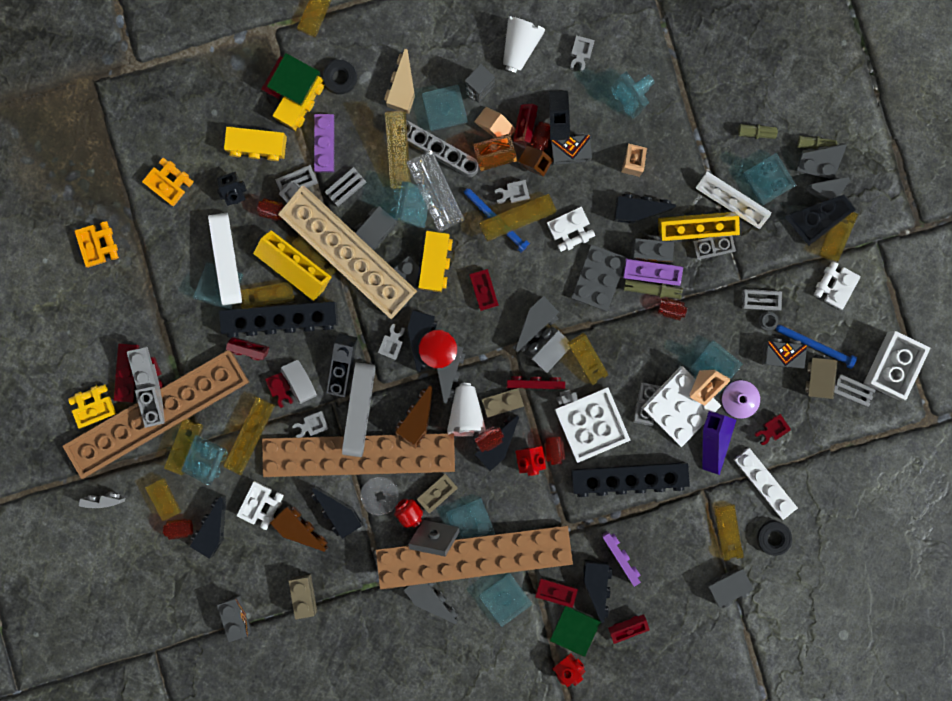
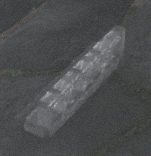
M428 151L407 161L406 163L439 232L464 221V217L433 151Z

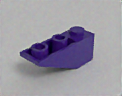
M711 411L708 412L703 428L702 470L720 475L736 419Z

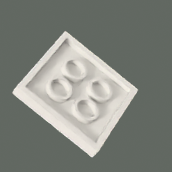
M680 366L641 407L680 447L701 428L706 421L709 411L715 413L721 407L714 398L705 406L690 398L689 395L696 379L683 366Z
M608 387L555 409L577 463L631 441Z

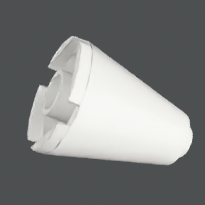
M509 16L503 65H506V70L514 73L517 70H522L545 32L543 27L538 26L537 28L531 22Z
M461 383L455 389L447 434L454 433V436L464 437L473 436L474 432H479V435H483L486 433V428L475 387L471 386V383Z

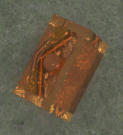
M510 133L473 144L481 171L517 161Z

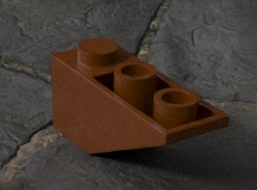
M431 386L427 390L423 389L418 396L419 401L416 405L412 404L407 411L408 416L405 420L401 419L395 428L397 430L396 435L415 449L427 434L433 393Z
M289 505L270 522L283 538L323 552L328 549L326 539L322 535L318 536L313 531L315 529L309 521L305 522L300 517L302 514L296 507Z

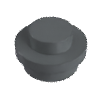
M764 312L759 317V325L763 330H773L778 325V317L773 312Z

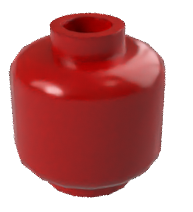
M403 499L395 506L394 515L402 526L406 528L412 526L414 528L421 523L423 510L413 499Z

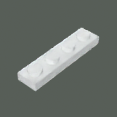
M708 171L696 186L697 190L730 211L735 212L739 217L758 229L763 226L772 213Z
M747 448L733 459L782 520L798 509L750 448Z

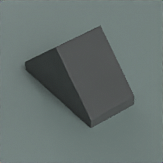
M849 177L814 183L807 186L806 190L824 202L840 196L850 180Z

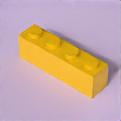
M735 212L658 218L659 238L662 241L740 235L739 215Z
M272 230L260 239L253 253L313 301L325 290L332 278Z

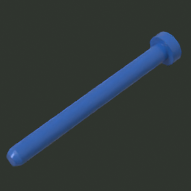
M467 188L464 191V194L519 247L517 250L520 253L529 246L530 243L527 240L524 242L471 189Z
M777 325L776 327L777 332L796 341H801V343L846 363V367L852 369L856 363V356L851 355L849 357L782 325Z

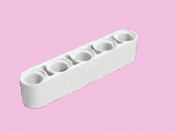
M228 213L208 215L222 305L242 303Z

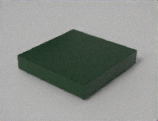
M285 53L267 87L302 106L320 75V71Z
M564 606L549 640L585 657L600 625V620L571 607Z

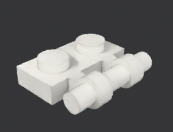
M582 207L547 222L554 240L559 238L563 240V243L557 245L560 252L566 249L569 251L573 249V246L581 242L586 243L595 236L592 229L587 232L583 229V227L590 223ZM574 231L578 232V236L569 239L568 234Z
M832 261L829 267H826L824 270L825 274L821 282L817 283L814 296L821 298L824 292L827 294L824 302L839 310H843L861 276L844 267L838 273L835 270L839 264ZM833 278L835 281L830 288L827 285L830 279Z
M254 481L237 517L253 525L259 518L263 520L260 527L267 530L270 522L274 520L273 516L277 508H280L282 505L281 500L284 495L277 492L275 497L271 498L269 495L272 489ZM265 503H268L270 507L265 514L261 511Z

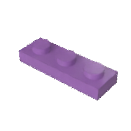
M315 114V172H334V114Z
M626 258L623 278L680 286L683 266Z
M608 531L601 534L632 585L635 587L641 583L638 579L641 576L635 566L631 568L627 562L630 560L625 550L620 551L617 545L620 542L615 534L610 535Z

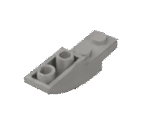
M148 347L129 350L127 355L137 388L135 393L144 426L147 428L164 424V409L159 381Z

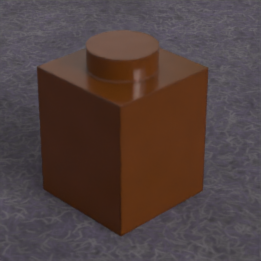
M527 145L518 162L526 170L544 177L553 160L544 151Z

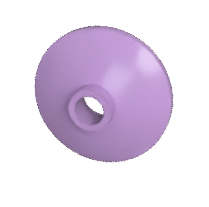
M743 380L734 381L724 389L722 405L725 411L732 417L747 418L757 411L760 405V394L757 388L750 382ZM741 396H744L746 399L744 403L739 401Z

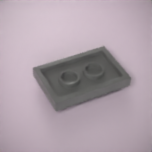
M591 245L571 299L607 312L622 274L626 257Z

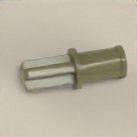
M740 124L738 129L739 137L775 139L778 134L776 127L760 126V124L756 126Z
M799 136L797 148L815 150L823 146H835L837 141L822 139L819 136L816 138Z

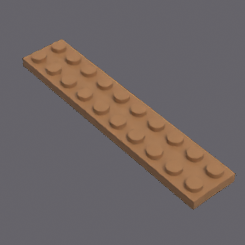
M227 350L160 389L164 409V424L145 428L137 402L63 445V448L80 478L84 479L250 382L234 354Z
M447 433L426 434L416 449L397 435H368L365 438L362 457L342 455L344 436L262 439L263 477L455 472L454 433L450 435Z
M568 526L456 539L446 557L411 550L409 546L376 550L380 589L573 565Z

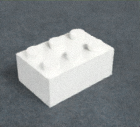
M897 331L887 332L863 384L897 400H906L929 353L930 347Z

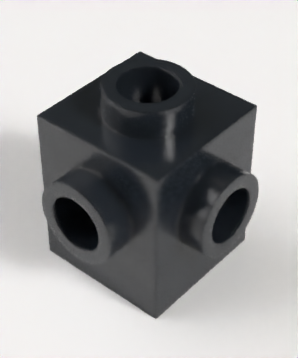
M236 172L217 178L218 195L221 200H225L227 206L246 200L244 192L247 189L243 180H239Z

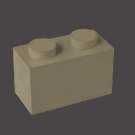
M812 358V362H808L807 373H810L811 376L810 381H806L805 392L809 393V397L834 399L837 360Z
M311 574L292 577L289 580V587L295 619L315 616L317 607Z

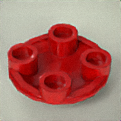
M433 330L421 339L419 354L426 365L433 368H444L455 360L457 344L448 332Z

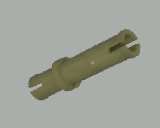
M625 279L624 291L656 295L659 298L669 297L681 300L683 292L681 287L666 286L663 283L659 285Z

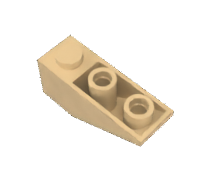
M404 49L403 54L400 53L397 60L398 70L397 72L394 71L391 77V83H393L391 90H387L384 100L387 107L409 114L415 93L408 50Z

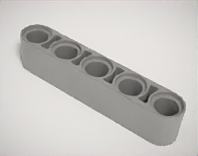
M400 119L395 123L394 130L400 140L466 177H473L477 174L478 162L473 157L408 120ZM401 126L409 128L405 134L399 133L398 130ZM418 135H422L425 137V140L422 143H417L415 138ZM435 144H438L442 147L441 151L438 153H435L431 150L432 146ZM456 154L459 158L455 162H450L448 156ZM467 163H472L475 169L469 172L464 167Z
M355 363L342 455L363 456L375 376L374 364Z

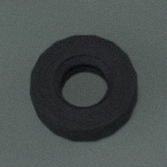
M334 60L325 67L323 81L330 92L343 95L349 93L355 87L357 73L349 62ZM338 70L347 73V80L343 84H337L333 81V74Z
M770 521L762 525L758 530L757 542L761 550L766 554L772 556L782 555L791 547L792 534L783 523ZM772 531H778L782 537L780 544L776 546L770 545L767 540L769 533Z

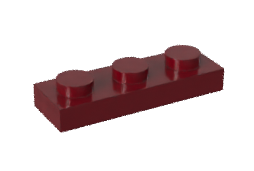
M118 344L114 401L135 402L136 384L127 351L138 349L139 345Z
M511 376V380H507V388L565 389V381H561L559 377H549V381H542V377H530V381H525L523 377Z

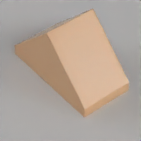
M485 107L474 121V123L500 141L507 142L515 132V128L501 113Z
M628 143L621 172L640 177L645 167L647 148Z
M699 370L689 396L705 406L730 382V378L716 370Z

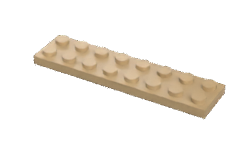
M304 185L298 189L278 214L390 319L394 318L417 292Z

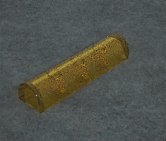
M256 397L223 467L238 475L243 474L275 407L274 404Z

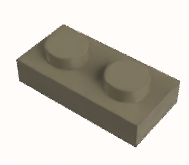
M519 388L482 399L487 418L524 407Z
M445 473L420 495L417 501L430 514L458 487Z

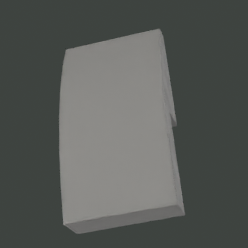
M732 235L709 237L693 241L698 260L736 252Z
M299 360L281 367V372L290 384V390L299 404L317 396Z
M641 383L634 423L653 426L654 420L641 407L660 386Z
M108 492V494L101 495V497L88 495L80 499L79 506L85 508L110 507L125 502V498L119 497L120 494L116 492Z

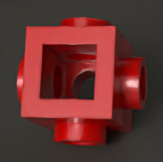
M542 446L516 450L519 474L527 473L528 476L538 475L540 470L546 469Z
M572 653L553 668L559 682L567 687L571 684L574 686L579 684L583 680L582 675L586 672L583 663L576 659Z

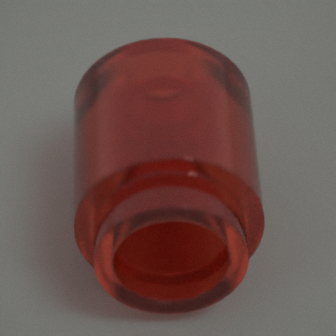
M539 122L538 126H535L530 144L533 148L544 151L548 150L551 142L550 124Z
M264 198L262 201H259L257 212H259L260 217L283 221L284 219L278 214L285 205L282 202Z
M670 298L661 299L658 313L662 314L663 317L680 321L681 317L685 318L688 307L684 306L685 302Z
M493 425L478 434V437L474 440L481 452H488L503 443L502 438L505 436L499 427L495 428Z
M561 436L546 438V443H544L546 461H550L551 465L562 464V460H565V451Z
M184 518L167 521L166 525L163 526L164 536L168 537L169 540L188 538L189 535H193L192 520Z

